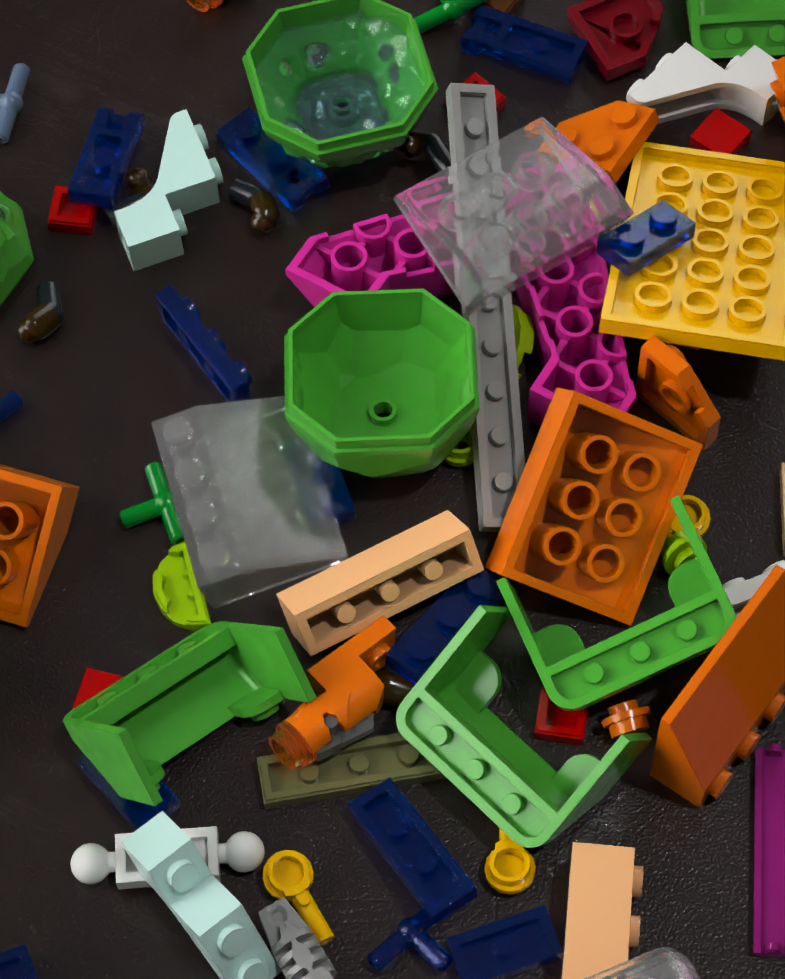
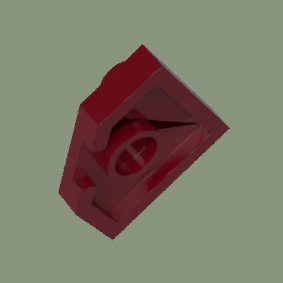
M586 0L567 8V21L606 81H609L646 65L663 19L664 7L659 0Z

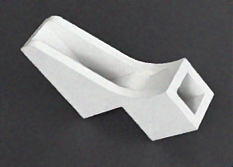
M685 42L673 54L670 52L665 54L658 62L655 71L645 80L638 79L627 92L626 100L629 103L655 108L659 118L658 124L718 108L741 113L763 126L779 111V104L770 86V82L777 80L771 64L776 59L754 45L742 57L740 55L735 56L724 70Z

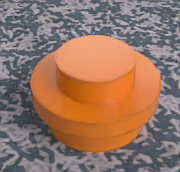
M630 700L609 707L610 716L601 720L603 729L609 728L611 738L618 739L622 734L639 733L649 729L650 725L647 717L651 715L649 706L638 707L637 700Z

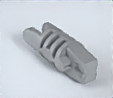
M285 898L275 901L258 912L259 920L271 948L270 952L286 979H334L337 971L312 929Z

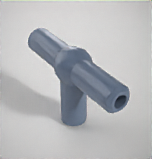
M17 63L13 66L6 92L4 94L0 93V144L8 143L16 116L23 108L22 97L30 74V68L23 63Z

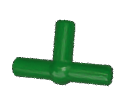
M440 0L441 5L414 19L420 34L447 20L459 19L465 11L487 0Z
M151 462L145 467V474L154 498L120 511L119 515L125 528H130L161 516L171 544L177 545L189 539L179 511V498L172 492L163 465L159 462Z

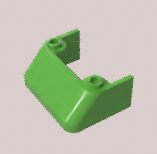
M679 495L670 499V502L696 558L679 565L672 572L668 582V590L675 607L591 647L585 648L578 633L566 625L555 624L535 632L520 598L506 577L496 581L551 701L559 708L571 712L583 710L712 650L736 619L734 608Z
M479 605L400 703L396 713V724L401 735L515 843L527 848L543 846L550 843L602 800L651 742L652 738L646 732L622 734L602 759L592 754L575 755L568 759L558 772L555 771L487 708L501 688L502 677L498 665L483 650L512 615L507 607Z
M219 621L195 631L80 704L65 715L63 723L75 744L120 797L156 806L163 801L158 791L160 788L159 782L165 776L162 764L235 716L241 718L251 717L253 721H259L277 712L279 709L278 703L284 699L310 703L317 697L283 627Z

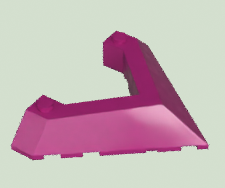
M581 155L564 159V165L543 172L538 167L502 178L510 281H513L523 312L532 317L534 345L543 368L529 390L526 420L540 427L556 387L574 390L627 413L636 401L634 383L630 379L626 362L627 353L623 336L599 332L609 275L601 241L596 232V219L590 193L586 189ZM453 193L413 205V211L391 218H389L388 214H383L354 223L352 230L328 236V233L324 232L311 236L285 269L286 276L314 307L332 292L424 288L435 297L461 292Z

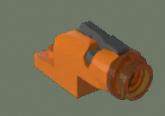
M384 615L307 670V678L317 698L310 703L303 702L289 717L276 725V732L269 737V744L274 754L288 769L294 770L299 765L306 767L316 760L321 761L374 731L373 716L379 712L384 696V684L374 672L383 668L393 657L396 627Z

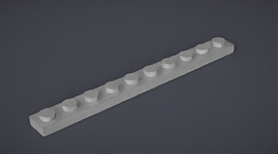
M450 83L445 91L462 315L475 328L479 412L471 426L478 527L479 532H499L525 468L495 87L494 85Z

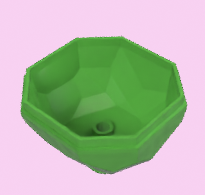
M424 288L332 292L288 329V333L284 336L285 419L294 432L322 461L336 467L378 479L427 472L436 468L467 434L479 412L475 328L471 326L468 320ZM380 414H388L389 416H387V417H379V416H377V415H380Z

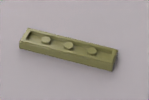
M400 732L359 739L341 748L340 751L321 761L316 760L311 764L305 762L295 751L256 757L265 810L446 779Z

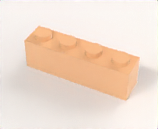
M446 510L276 595L292 635L309 655L313 656L361 632L382 615L389 618L484 571V567L470 529L449 510Z
M573 842L561 979H637V967L628 966L629 947L638 948L641 917L631 915L632 897L642 896L644 866L634 865V847Z

